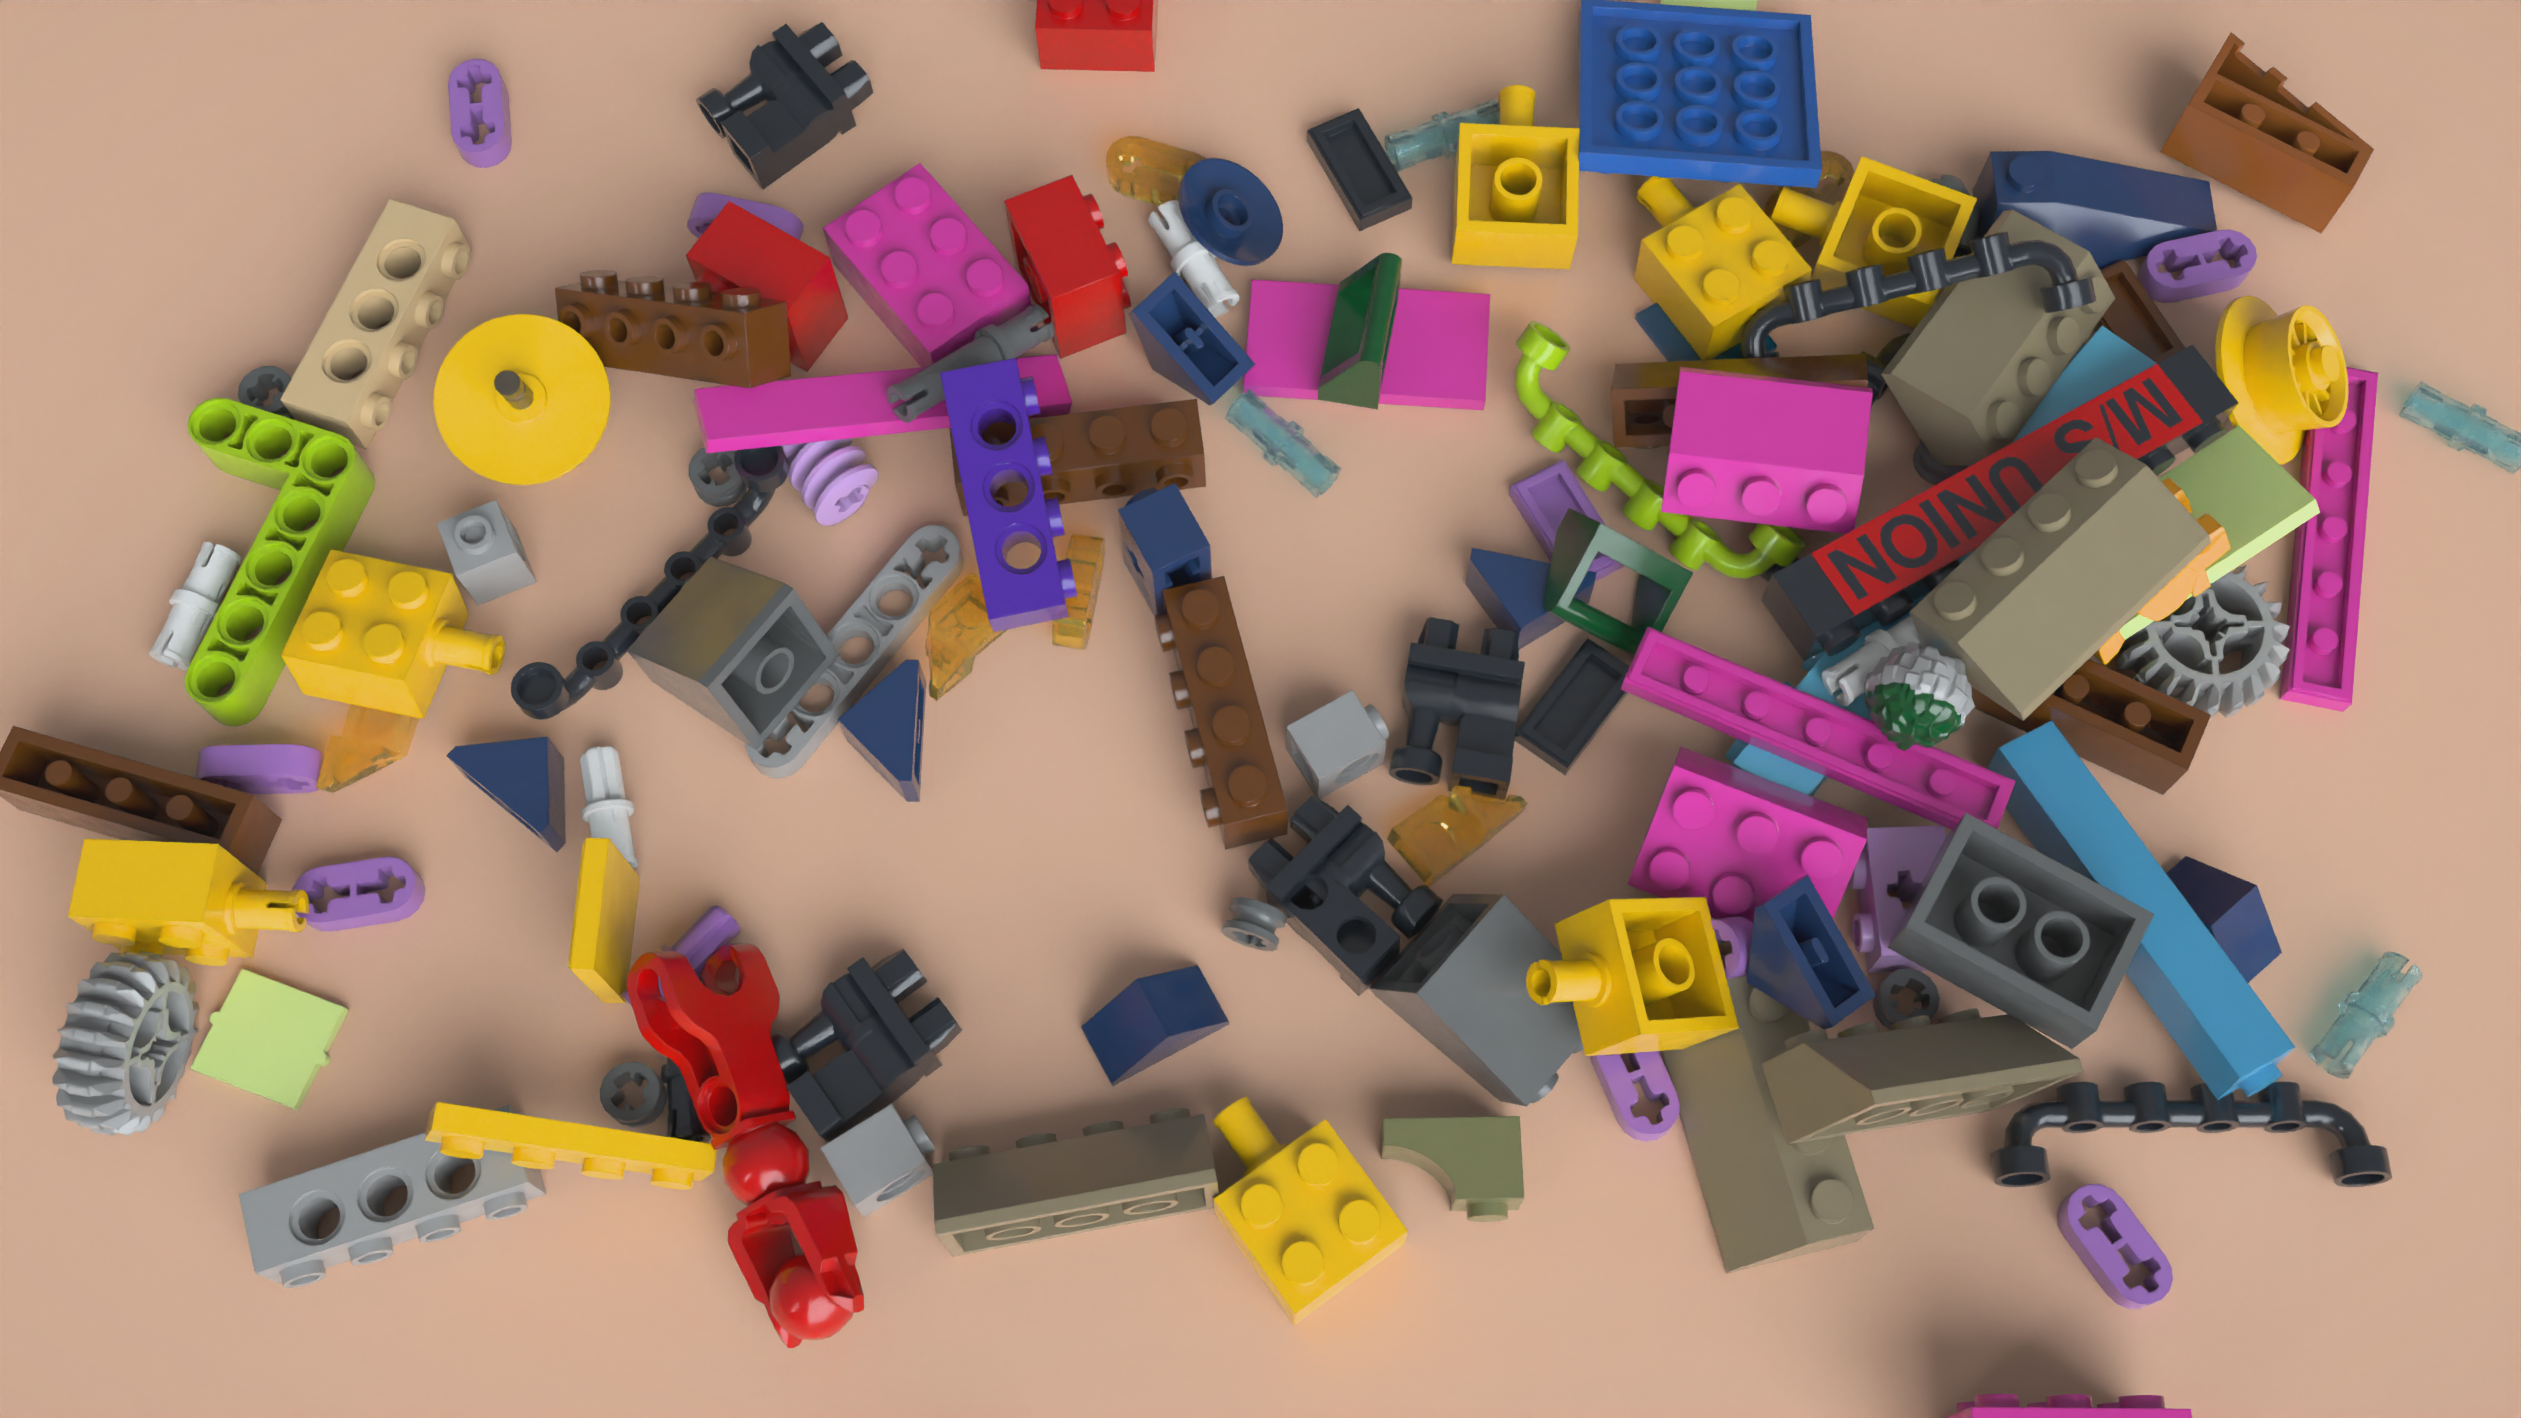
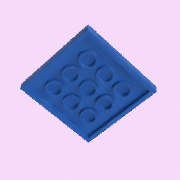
M1581 0L1578 22L1577 128H1580L1579 171L1657 176L1660 178L1712 180L1724 183L1739 182L1777 185L1781 187L1817 188L1822 172L1811 15L1610 0Z

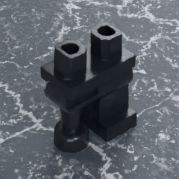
M823 22L802 32L798 36L787 24L783 25L772 33L774 41H770L761 47L757 45L752 51L749 63L751 73L725 94L717 88H712L696 98V102L708 123L721 138L727 137L733 154L762 189L768 187L836 137L838 132L843 135L854 128L856 123L852 110L874 93L867 73L856 60L849 61L831 74L827 72L825 67L843 55L836 38ZM764 100L768 102L747 117L743 114L744 111Z
M1429 617L1426 619L1418 639V644L1411 642L1402 696L1403 708L1408 715L1406 746L1397 747L1393 751L1389 775L1399 781L1414 785H1434L1439 783L1443 760L1437 752L1432 750L1439 723L1459 726L1448 791L1505 801L1511 780L1513 749L1525 666L1524 661H1518V633L1499 628L1485 629L1480 654L1455 650L1459 624L1451 620Z
M1313 795L1296 810L1290 819V827L1308 844L1293 857L1273 838L1266 840L1248 859L1249 870L1266 890L1267 904L1282 911L1287 916L1286 923L1341 973L1340 978L1360 996L1399 955L1401 936L1366 906L1359 897L1368 889L1395 909L1391 916V922L1408 939L1415 936L1427 925L1441 907L1443 899L1427 885H1420L1412 890L1385 861L1384 845L1378 833L1362 823V817L1349 805L1339 813L1333 807Z
M904 948L882 959L872 967L864 957L860 958L847 968L849 973L828 984L822 994V1010L795 1034L789 1037L784 1031L779 1030L770 1035L788 1085L786 1088L819 1136L828 1143L889 1106L913 1087L924 1075L927 1077L941 1067L942 1064L936 1057V1054L943 1050L962 1031V1028L939 997L910 1018L899 1005V1002L928 982ZM838 1040L845 1051L816 1073L812 1074L809 1072L810 1067L806 1059Z

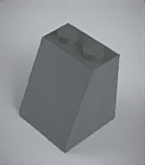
M710 557L695 575L691 576L684 583L679 593L655 620L642 630L638 639L627 650L653 683L756 751L839 655L794 588L781 581L714 557Z
M1452 894L1427 925L1417 933L1369 987V990L1501 1102L1527 1107L1529 1103L1541 1100L1556 1085L1559 1078L1556 1073L1572 1053H1578L1584 1049L1573 1002L1539 1005L1529 996L1526 987V976L1530 965L1542 959L1550 961H1560L1563 959L1555 946L1505 894Z

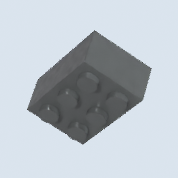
M1965 813L1946 836L1887 948L2073 1049L2097 1031L2154 913Z

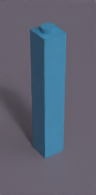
M2053 721L1999 747L1987 769L2016 781L2006 809L2035 849L2154 913L2125 973L2216 1099L2219 1100L2239 1088L2249 1097L2279 1079L2283 1074L2277 1065L2296 1047Z

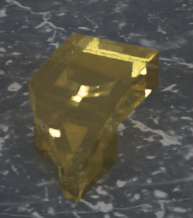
M974 573L969 574L929 612L925 648L926 656L929 657L930 668L929 696L935 701L942 698L972 673L975 657L1007 631H993L988 619L981 579Z
M350 704L342 736L330 735L316 788L324 792H336L407 756L419 718Z
M1455 785L1449 797L1439 795L1394 826L1387 840L1429 887L1497 835L1523 812L1528 803L1521 796L1510 794L1506 800L1471 794L1470 787Z

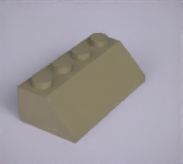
M2015 210L2003 211L1985 236L2008 232L2010 244L2020 241L2043 240L2057 245L2071 258L2078 277H2092L2096 301L2068 310L2045 313L2040 288L2052 284L2049 273L2043 267L2037 265H2028L1997 275L1955 283L1944 289L1881 373L1931 457L1944 466L1973 465L2011 444L2115 299L2090 251Z
M2095 437L1910 611L1924 649L1927 646L1938 648L1939 654L1943 657L1948 656L1961 659L1965 664L1967 681L1973 688L2024 721L2211 543L2210 536L2146 464Z
M1748 974L1727 979L1739 1026L1738 1029L1685 1049L1660 1051L1663 1063L1678 1094L1680 1120L1726 1274L1854 1243L1874 1229L1845 1135L1788 1145L1786 1143L1762 1063L1786 1052L1785 1041L1787 1039L1809 1032L1811 1028L1806 1018L1748 984Z
M1977 1008L1947 1015L1939 1020L1940 1024L1931 1025L1928 1015L1908 1018L1889 1026L1890 1031L1880 1032L1877 1022L1865 1023L1845 1029L1837 1034L1838 1038L1828 1039L1826 1031L1823 1029L1805 1032L1785 1041L1786 1052L1762 1063L1787 1145L1993 1111L2082 1073L2084 1070L2077 1056L2009 1014L1981 1018Z
M1170 1109L1151 1115L1149 1117L1150 1124L1124 1129L1123 1122L1105 1121L1083 1128L1084 1136L1057 1141L1056 1134L1041 1133L1018 1139L1016 1141L1017 1149L990 1153L988 1146H970L951 1151L948 1154L949 1161L933 1164L934 1224L936 1235L951 1256L955 1257L1214 1208L1213 1199L1219 1195L1205 1115L1190 1116L1189 1109Z

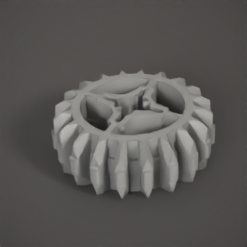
M2244 565L2211 583L2208 589L2196 597L2191 596L2185 600L2177 612L2171 615L2167 621H2153L2127 638L2119 649L2124 652L2117 659L2116 669L2134 670L2136 676L2133 680L2210 714V719L2218 711L2226 718L2235 715L2243 705L2248 707L2257 703L2264 696L2265 688L2269 689L2279 679L2281 670L2278 667L2287 659V653L2289 652V649L2282 645L2281 642L2287 637L2290 626L2274 620L2281 612L2282 602H2265L2261 596L2266 592L2267 581L2256 583L2253 586L2244 580L2247 565ZM2230 651H2241L2242 657L2239 670L2220 674L2218 664L2224 659V656Z
M125 951L123 954L111 952L104 962L95 963L90 970L89 979H82L80 981L77 998L73 1003L66 1005L68 1016L64 1027L58 1029V1032L61 1034V1040L58 1050L53 1054V1059L58 1061V1069L52 1077L53 1085L59 1087L56 1095L57 1106L64 1108L66 1120L76 1122L81 1127L90 1128L92 1132L114 1136L116 1133L131 1135L134 1131L144 1132L152 1121H158L164 1114L166 1101L176 1098V1086L180 1078H183L184 1069L191 1054L192 1039L198 1032L194 1028V1018L199 1010L198 1003L193 1001L196 987L194 982L189 981L190 977L186 967L179 966L175 960L164 959L161 954L140 951L139 953Z

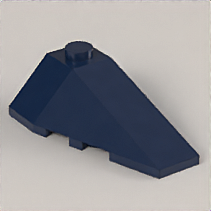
M2054 151L1990 152L1972 190L1973 197L1977 198L1976 205L1981 214L1978 238L1986 235L2003 211L2015 210L2090 251L2100 270L2124 259L2128 261L2141 256H2147L2154 246L2160 243L2217 231L2209 181Z

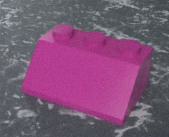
M1680 367L1661 512L1834 533H1849L1855 529L1864 478L1873 394L1872 388Z

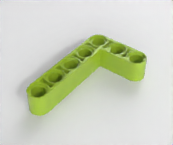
M217 397L202 402L190 414L187 426L188 433L193 441L219 470L280 490L277 499L195 653L184 679L185 688L190 697L209 715L225 726L237 727L255 719L264 708L286 664L281 656L283 649L330 550L343 552L373 493L375 478L369 466L349 439L344 436L231 399ZM230 432H233L229 437L222 440V438L225 435L229 434ZM289 449L285 455L276 458L279 453ZM346 466L341 473L330 477L335 470ZM319 519L314 526L302 531L307 523ZM291 572L284 582L274 585L280 576ZM263 626L261 632L256 637L246 641V637L251 631ZM234 681V685L229 692L217 697L218 692L224 685Z

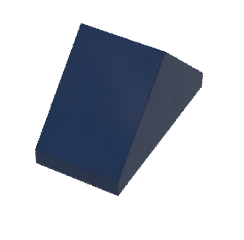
M1176 272L1167 277L1129 313L1152 370L1208 405L1214 404L1255 365Z
M1472 548L1465 585L1497 628L1518 633L1519 650L1566 622L1546 612L1543 607L1551 563ZM1587 571L1574 596L1575 598L1589 604L1597 572Z
M905 660L838 718L847 742L907 802H920L926 680L919 660Z
M548 736L455 746L446 755L465 778L555 852H558L566 843L564 757Z
M2185 856L2166 873L2247 983L2282 953L2256 884L2188 856Z
M1808 875L1798 878L1755 908L1747 976L1748 984L1824 1030L1834 1027L1876 996Z
M1195 965L1134 980L1083 1024L1081 1028L1113 1087L1229 1025V1020L1199 966Z

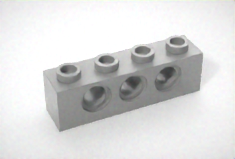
M511 1105L494 1109V1111L522 1115ZM425 1132L241 1193L239 1198L255 1274L277 1283H282L285 1288L301 1287L323 1279L326 1276L325 1268L349 1260L352 1265L377 1262L391 1256L394 1253V1245L418 1238L420 1242H434L451 1237L461 1231L460 1223L483 1215H486L488 1220L514 1216L528 1208V1200L546 1194L540 1169L512 1164V1153L484 1149L483 1158L480 1159L444 1155L439 1152L441 1143L424 1140ZM474 1163L476 1173L472 1184L463 1192L452 1194L450 1184L454 1173L461 1166ZM406 1185L408 1189L406 1204L398 1213L386 1217L384 1204L387 1196L395 1188ZM339 1208L340 1221L337 1228L331 1235L319 1239L317 1228L320 1219L329 1210Z

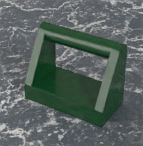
M1381 253L1339 283L1318 386V400L1378 410L1399 300L1402 259L1398 255Z
M1568 508L1557 529L1543 607L1546 612L1635 656L1647 627L1662 632L1693 572L1604 524ZM1597 552L1639 574L1631 626L1574 597Z

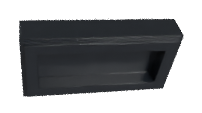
M1359 108L1307 130V143L1359 231L1412 209L1413 198Z
M1587 638L1518 727L1515 733V741L1563 775H1566L1628 694V692L1621 690L1630 666Z

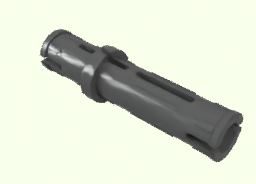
M1031 304L1024 311L999 326L990 324L976 331L973 341L902 382L887 388L886 395L889 404L899 399L905 401L911 398L892 409L893 412L903 422L910 423L918 415L945 400L941 372L1016 358L1040 343L1047 342L1054 336L1053 323H1047L1041 328L1034 325L1048 318L1049 315L1039 305Z

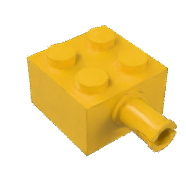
M1510 85L1499 91V125L1460 123L1454 169L1451 264L1570 270L1578 238L1580 128L1534 126L1536 92L1528 86Z
M1861 156L1842 202L1837 200L1834 206L1784 186L1771 216V221L1774 224L1777 223L1820 239L1819 246L1823 247L1811 280L1820 279L1822 290L1824 291L1847 285L1845 272L1882 263L1884 275L1908 270V256L1938 248L1945 249L1947 260L1952 259L1977 198ZM1940 289L1890 299L1879 304L1862 307L1861 309L1915 329L1934 304Z
M1653 176L1638 190L1637 194L1639 196H1637V200L1649 210L1663 228L1641 240L1634 280L1699 360H1713L1741 344V337L1745 326L1758 310L1773 303L1786 300L1783 288L1810 280L1813 269L1741 184L1736 185L1700 207H1693L1674 185L1671 178Z
M330 550L281 656L304 695L424 719L447 665L481 671L487 675H496L504 661L506 643L505 640H502V635H490L463 629L469 612L452 573Z
M84 839L68 917L91 931V938L93 940L113 945L122 954L125 951L134 953L145 951L161 955H185V959L192 963L207 966H223L227 964L228 957H254L259 929L302 932L307 924V919L296 917V913L309 914V900L305 890L294 889L293 891L266 890L267 883L219 844Z
M1706 897L1608 899L1555 923L1563 960L1550 961L1542 959L1539 962H1533L1527 971L1526 987L1529 996L1535 1003L1548 1005L1549 1003L1573 1002L1585 1056L1680 1050L1739 1028L1715 931L1712 927Z
M1247 1096L1228 1106L1213 1120L1214 1126L1222 1132L1230 1146L1248 1169L1242 1179L1213 1199L1215 1214L1294 1325L1404 1245L1408 1230L1326 1119L1291 1144L1284 1143L1281 1145L1254 1110Z

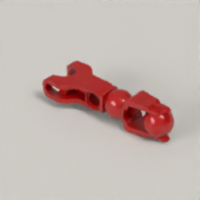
M727 944L722 946L706 961L702 971V984L688 959L683 954L675 951L645 953L635 961L628 973V996L642 1036L656 1051L670 1058L680 1068L699 1120L704 1129L713 1137V1140L710 1141L713 1150L727 1148L723 1158L724 1183L738 1201L748 1206L736 1213L737 1221L728 1230L727 1241L754 1298L765 1305L780 1340L787 1348L799 1346L802 1340L829 1338L839 1332L849 1322L853 1313L864 1310V1293L855 1266L858 1250L843 1192L836 1185L823 1187L821 1181L806 1183L810 1173L809 1149L795 1131L786 1127V1125L796 1120V1116L793 1110H789L790 1095L786 1088L787 1083L770 1036L771 1025L777 1017L780 995L767 961L760 949L753 944ZM736 967L740 976L739 983H737L735 977ZM658 976L660 978V983L665 998L662 997L659 990ZM790 1227L803 1250L802 1253L795 1255Z

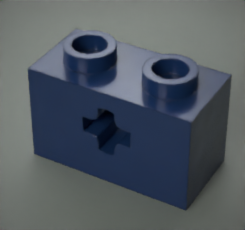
M1176 483L1161 490L1156 488L1143 490L1129 499L1125 507L1118 509L1124 563L1153 615L1164 613L1162 590L1212 579L1210 544Z

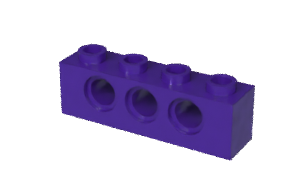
M1016 358L941 372L940 375L988 619L993 631L997 632L1069 617L1065 599L1077 597V591L1070 559L1057 561L1053 537L1065 535L1058 498L1045 500L1041 476L1053 473L1045 436L1034 439L1032 437L1028 416L1041 414L1033 376L1020 377ZM996 422H1006L1014 426L1016 432L1009 442L1003 445H991L982 439L983 433L988 426ZM1008 482H1018L1028 488V494L1019 505L1005 507L994 501L998 488ZM1027 542L1036 545L1041 550V554L1033 566L1017 569L1006 562L1009 550L1016 544Z

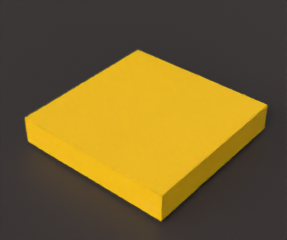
M586 838L582 845L568 967L602 1003H626L621 994L625 990L627 991V976L630 971L640 877L610 838Z

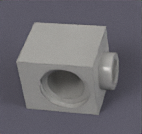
M497 500L436 523L456 577L478 606L537 582L517 530Z
M1353 690L1286 726V750L1314 795L1319 799L1384 763L1385 739L1389 738L1386 724L1372 704L1363 707Z
M892 1104L821 1147L822 1152L853 1205L863 1217L868 1216L933 1175V1170L924 1157L935 1150L931 1140L915 1114L903 1121Z

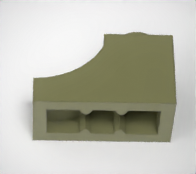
M1520 1116L1383 1118L1380 1130L1381 1159L1407 1162L1433 1176L1450 1197V1211H1467V1220L1473 1222H1496L1508 1219V1210L1519 1209L1524 1200Z

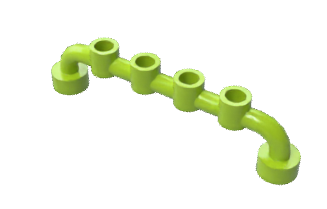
M1530 321L1516 341V345L1523 353L1515 370V388L1520 402L1531 415L1539 420L1531 430V434L1541 445L1555 453H1561L1566 445L1571 447L1584 458L1576 469L1578 475L1587 484L1602 492H1606L1612 483L1630 497L1622 508L1624 514L1633 523L1647 531H1652L1658 522L1677 537L1670 545L1669 551L1679 562L1692 570H1699L1707 562L1711 567L1728 577L1748 579L1763 574L1775 563L1784 567L1792 564L1805 548V543L1790 527L1758 524L1749 535L1750 541L1756 548L1749 553L1738 554L1724 545L1718 533L1703 521L1692 518L1690 515L1661 512L1664 487L1642 476L1628 464V459L1620 450L1614 448L1610 443L1598 439L1582 425V420L1576 413L1565 405L1553 401L1543 392L1539 384V374L1542 367L1555 371L1570 351V347L1562 337L1547 326L1536 321Z

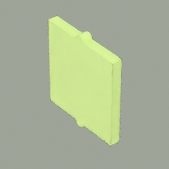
M241 969L220 1011L213 1012L210 1015L209 1020L213 1025L190 1069L298 1111L320 1067H325L330 1063V1056L327 1053L349 1010L341 1005Z

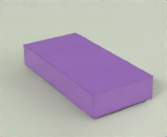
M1564 459L1510 486L1509 496L1550 562L1557 529L1568 508L1605 525ZM1597 552L1588 571L1597 572L1595 579L1597 581L1624 566Z

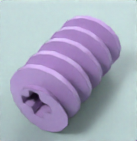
M853 438L781 445L789 464L788 476L791 485L801 492L802 501L814 511L816 521L822 526H833L856 513L864 504L869 490L878 479V470L871 464H863L866 454L863 449L858 445L850 446Z

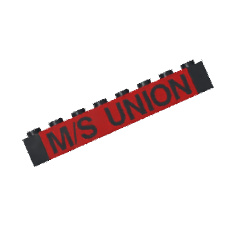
M2192 344L1772 574L1761 601L1803 661L1822 651H1825L1828 656H1834L1855 643L1861 636L1859 631L1876 621L1882 627H1885L1905 616L1914 607V600L1932 591L2095 437L2146 464L2158 476L2174 463L2176 454L2189 447L2194 453H2197L2223 436L2227 431L2223 423L2239 402Z

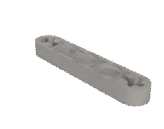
M928 525L919 528L910 535L828 633L827 638L839 655L843 643L853 637L870 639L874 644L873 652L866 661L859 664H849L838 655L814 683V685L825 684L834 690V699L825 710L809 712L800 706L799 701L790 711L802 726L809 728L807 732H802L797 724L792 728L787 717L768 738L780 741L787 734L785 740L790 748L788 753L782 755L779 752H773L767 758L768 752L764 743L757 751L745 743L752 763L761 774L770 778H785L802 768L839 723L838 718L854 705L957 580L963 569L964 558L959 541L950 529L940 525ZM943 547L947 561L941 564L933 560L924 569L925 562L922 552L927 549L932 553H936ZM905 571H909V573L911 574V576L908 575V574H905L904 572H905ZM920 573L924 586H926L925 589H922L915 580ZM903 590L913 597L910 609L897 617L883 614L879 610L881 598L890 591Z

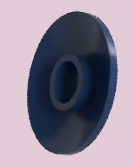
M1219 158L1201 160L1185 172L1178 188L1179 208L1188 229L1204 248L1226 262L1241 266L1260 264L1276 252L1283 236L1282 216L1271 192L1258 177L1237 163Z

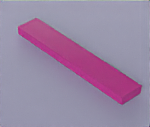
M1057 354L1016 358L1020 377L1033 376L1041 414L1028 416L1029 419L1069 414L1072 400ZM926 367L773 381L753 388L720 386L694 390L693 403L706 453L951 428L945 400L918 415L910 423L900 420L892 409L911 398L905 401L899 399L891 404L887 400V388L902 382Z
M2346 367L2348 375V403L2343 419L2334 427L2305 430L2299 483L2316 499L2320 513L2295 528L2286 624L2290 627L2285 638V647L2289 649V652L2287 653V659L2283 662L2280 691L2281 700L2344 712L2352 705L2378 381L2377 372Z
M1647 627L1621 687L1623 691L1951 830L1965 813L1998 829L2016 782L1934 746L1925 748L1912 745L1906 751L1900 750L1896 744L1888 741L1887 736L1882 734L1876 727V722L1650 627Z

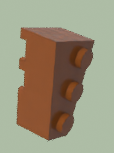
M2231 32L2160 152L2322 234L2354 188L2374 149L2319 103L2315 102L2309 108L2283 87L2287 77L2275 67L2270 68L2267 72L2258 67L2240 52L2245 43Z

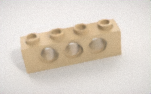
M388 200L280 399L295 420L340 434L349 439L352 445L364 449L368 448L376 431L384 428L391 414V403L403 380L408 379L413 374L416 368L418 351L428 332L436 328L442 319L445 307L444 302L455 281L461 279L469 267L472 249L455 219L397 200ZM416 272V273L413 274L412 276H410V277H408V278H405V277L408 276L409 274ZM390 321L386 326L378 328L383 323ZM364 371L357 378L350 380V378L354 376L356 373Z

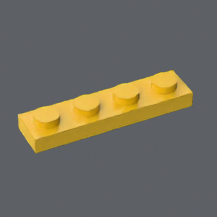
M436 1102L429 1114L424 1139L425 1141L441 1143L439 1152L448 1156L480 1159L483 1158L485 1149L512 1153L511 1163L527 1168L553 1169L555 1160L583 1164L582 1174L602 1179H623L625 1170L652 1174L650 1181L652 1185L670 1189H691L693 1180L702 1181L714 1172L717 1150H713L710 1143Z

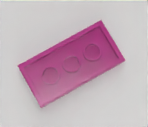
M1252 279L1246 354L1255 365L1244 375L1243 395L1318 400V386L1339 285ZM1400 288L1379 404L1484 410L1486 401L1490 294Z

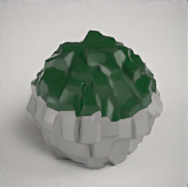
M1908 644L1907 646L1893 648L1888 657L1880 658L1874 671L1867 674L1864 683L1866 691L1865 704L1870 712L1871 720L1876 722V727L1883 735L1887 736L1888 741L1896 744L1897 748L1906 751L1912 745L1931 748L1935 744L1948 739L1951 733L1965 726V717L1975 707L1972 699V688L1967 681L1968 677L1965 673L1963 661L1948 656L1943 657L1939 654L1938 648L1927 646L1924 650L1919 644Z

